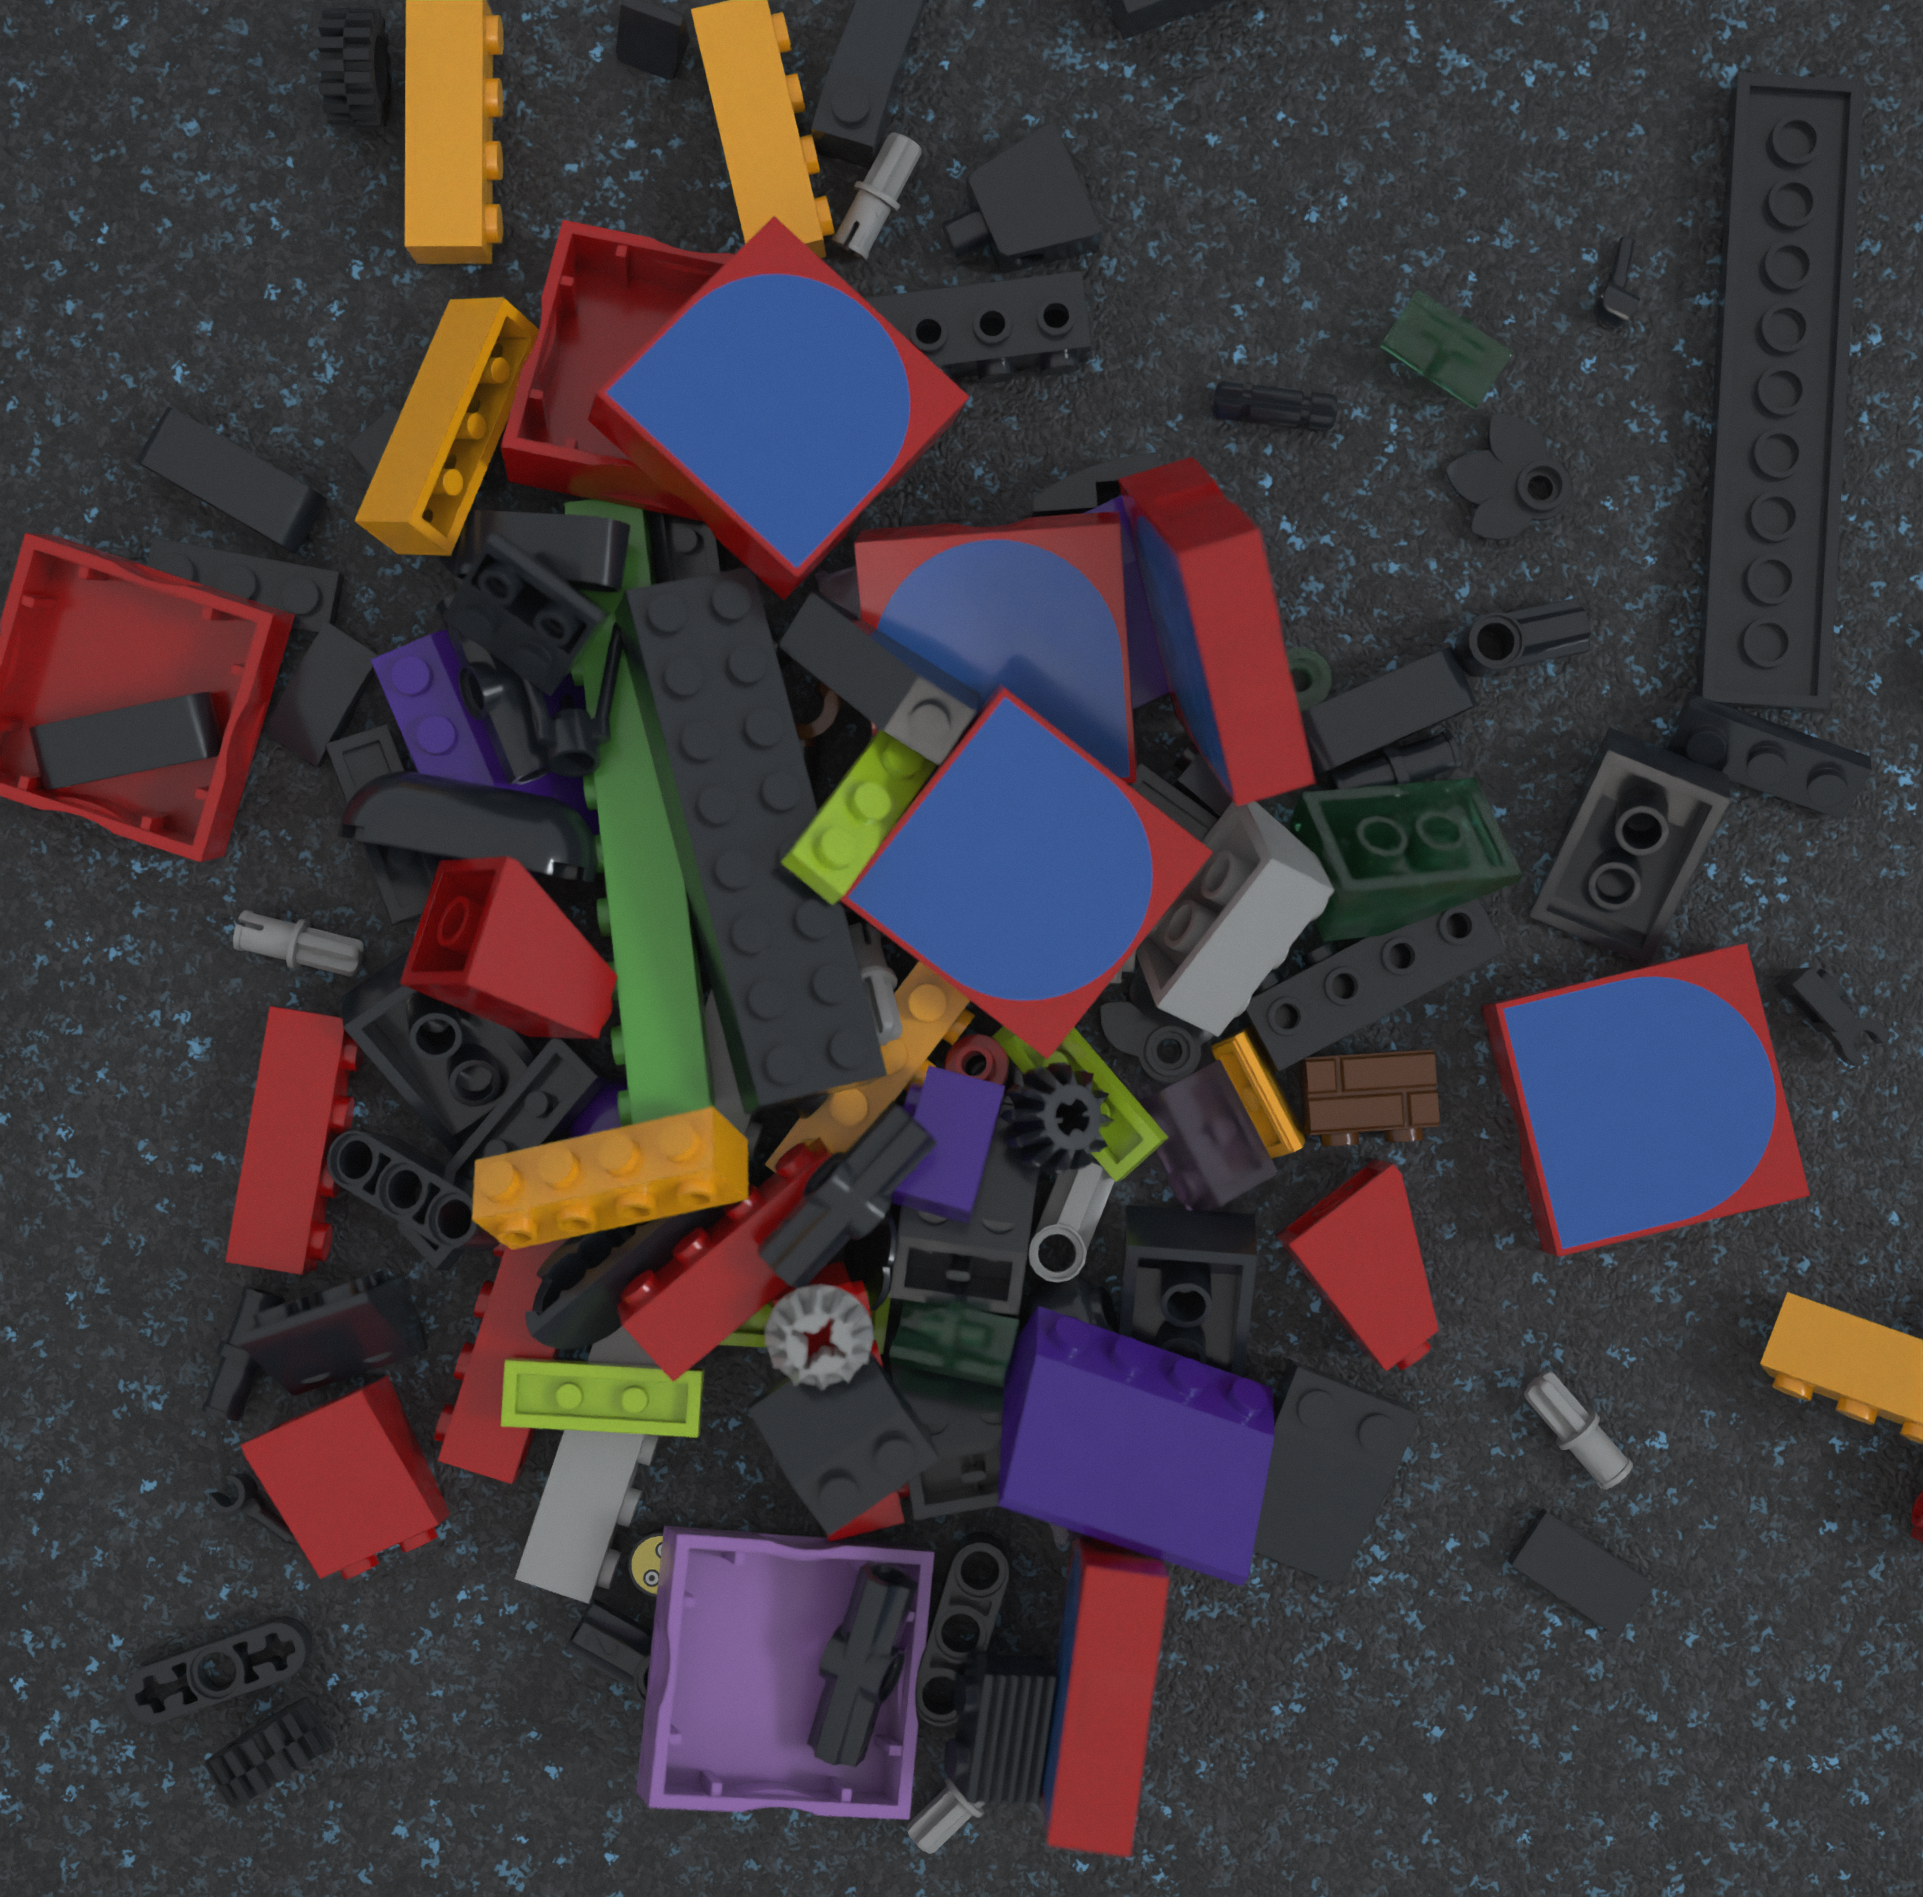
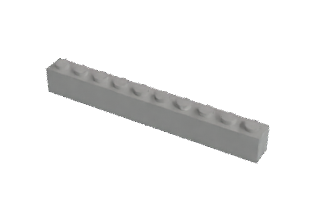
M711 988L705 1006L716 1109L748 1139V1160L752 1161L764 1124L753 1121L756 1113L744 1115ZM623 1326L606 1338L593 1343L587 1362L658 1366ZM564 1430L515 1579L588 1604L597 1592L598 1587L609 1590L622 1554L620 1551L611 1549L618 1526L630 1528L642 1494L641 1490L632 1488L639 1463L650 1467L661 1435Z

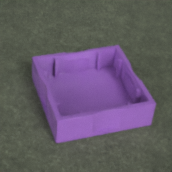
M664 1526L636 1789L637 1794L649 1808L744 1812L764 1807H787L808 1811L821 1816L909 1820L918 1732L915 1688L919 1664L926 1647L934 1552L912 1543L839 1539L829 1542L828 1537ZM868 1561L884 1564L892 1563L910 1571V1576L918 1583L899 1648L905 1651L903 1670L893 1692L880 1707L865 1759L856 1767L841 1764L833 1766L815 1757L814 1750L807 1744L826 1681L819 1676L821 1658L831 1636L844 1622L860 1567Z

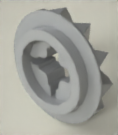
M829 1285L805 1286L787 1294L773 1308L765 1331V1345L767 1346L774 1369L779 1368L788 1375L794 1386L802 1382L816 1385L821 1391L829 1384L841 1380L849 1383L853 1374L863 1363H868L873 1342L872 1323L865 1307L850 1293ZM829 1318H832L830 1341L837 1346L832 1348L823 1345L817 1353L813 1352L812 1356L808 1357V1338L801 1333L807 1331L816 1334L821 1326H825Z

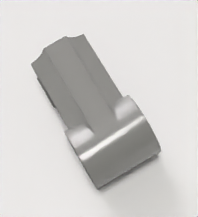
M1091 1162V1165H1087L1083 1169H1068L1064 1174H1057L1035 1231L1029 1239L1027 1252L1028 1264L1034 1273L1043 1279L1057 1283L1068 1281L1078 1275L1083 1268L1088 1247L1115 1182L1102 1166ZM1061 1234L1068 1238L1073 1246V1259L1065 1269L1055 1272L1049 1271L1039 1261V1245L1049 1235Z

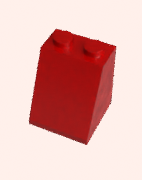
M508 856L441 860L439 862L399 984L528 1037L598 1039L601 1028L609 1019L612 1011L613 1000L611 996L618 976L521 863Z
M1373 1159L1277 1233L1275 1238L1366 1356L1385 1371L1395 1364L1400 1370H1403L1417 1362L1431 1349L1427 1339L1438 1332L1439 1329L1402 1174L1393 1163Z
M388 1375L274 1426L240 1445L246 1459L320 1579L337 1571H340L343 1580L357 1576L380 1563L376 1553L396 1544H399L402 1553L416 1549L437 1538L438 1534L435 1526L439 1525L450 1515Z

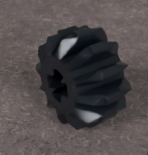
M1065 1062L1050 1063L1045 1069L1043 1067H1033L1022 1073L1023 1084L1012 1085L1011 1088L1005 1090L1015 1105L1014 1109L1005 1110L998 1116L1005 1122L1013 1124L1014 1131L1007 1137L1004 1144L1009 1145L1011 1148L1022 1147L1020 1163L1027 1167L1041 1166L1042 1172H1046V1174H1064L1068 1169L1078 1170L1091 1165L1090 1152H1100L1108 1147L1099 1132L1100 1127H1107L1115 1121L1106 1114H1101L1100 1105L1105 1101L1109 1093L1101 1089L1091 1090L1094 1073H1088L1085 1070L1073 1071L1072 1066L1067 1065Z

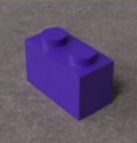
M928 1066L924 1084L911 1083L904 1109L938 1143L893 1191V1204L966 1224L970 1223L997 1126L998 1116L1002 1108L1005 1086L933 1066Z

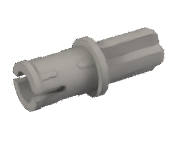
M892 132L888 135L864 182L856 181L854 189L858 193L838 231L831 238L833 244L849 254L852 250L855 252V257L864 261L867 260L869 251L890 212L897 213L900 208L896 200L921 155V147L915 141L899 133Z
M244 910L238 919L240 922L246 923V926L236 924L234 929L233 947L235 950H245L285 960L287 966L295 970L302 964L351 977L355 976L361 969L364 961L365 944L362 941L311 928L310 922L305 919H300L295 924Z
M856 923L848 927L880 1046H885L889 1041L899 1039L903 1030L893 992L897 986V976L893 969L887 967L880 930L871 923H867L865 928L868 940L865 941L862 924Z
M1544 1372L1527 1385L1524 1392L1525 1399L1557 1435L1555 1444L1561 1450L1569 1449L1596 1480V1484L1601 1489L1607 1490L1615 1486L1629 1474L1633 1467V1462L1624 1456L1598 1425L1600 1422L1599 1415L1595 1411H1586L1554 1373Z
M948 1776L944 1779L947 1786L907 1826V1832L914 1843L921 1850L929 1854L937 1851L972 1815L980 1818L984 1814L982 1806L985 1803L978 1802L973 1804L967 1802Z

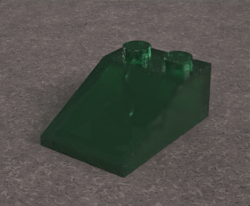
M1476 778L1302 792L1287 828L1289 832L1318 857L1334 888L1324 911L1314 920L1323 941L1385 935L1519 883L1523 875Z

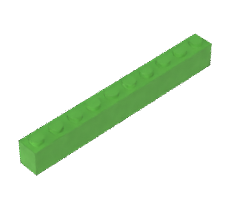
M590 499L564 503L565 514L604 517L618 520L631 526L622 591L618 593L581 591L611 613L587 651L571 670L574 685H584L587 709L582 710L587 711L591 715V719H593L596 715L612 628L616 622L614 612L626 590L656 585V575L648 511ZM623 648L610 714L611 740L600 745V767L595 772L583 776L587 808L589 811L598 810L600 834L594 835L598 858L597 874L605 873L607 890L606 898L597 899L598 922L602 937L612 936L614 961L606 963L618 976L611 997L613 1001L619 1000L621 1025L611 1027V1042L615 1064H626L628 1090L618 1091V1107L622 1127L712 1106L716 1109L696 926Z

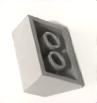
M1232 801L1202 841L1213 853L1136 949L1137 958L1156 1007L1218 1037L1233 1018L1240 1016L1245 1011L1254 991L1271 970L1276 969L1283 963L1292 943L1310 921L1315 920L1321 915L1327 905L1329 896L1334 891L1318 857L1256 801L1238 807Z

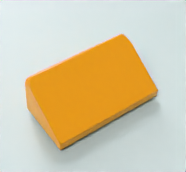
M1246 1027L1212 1045L1211 1051L1266 1157L1272 1159L1303 1148L1307 1140L1306 1135L1250 1027Z

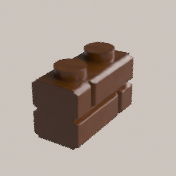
M1434 1049L1306 1057L1298 1062L1304 1134L1320 1135L1321 1146L1359 1144V1132L1384 1130V1142L1423 1140L1422 1128L1439 1127L1440 1116L1438 1092L1436 1089L1437 1074Z

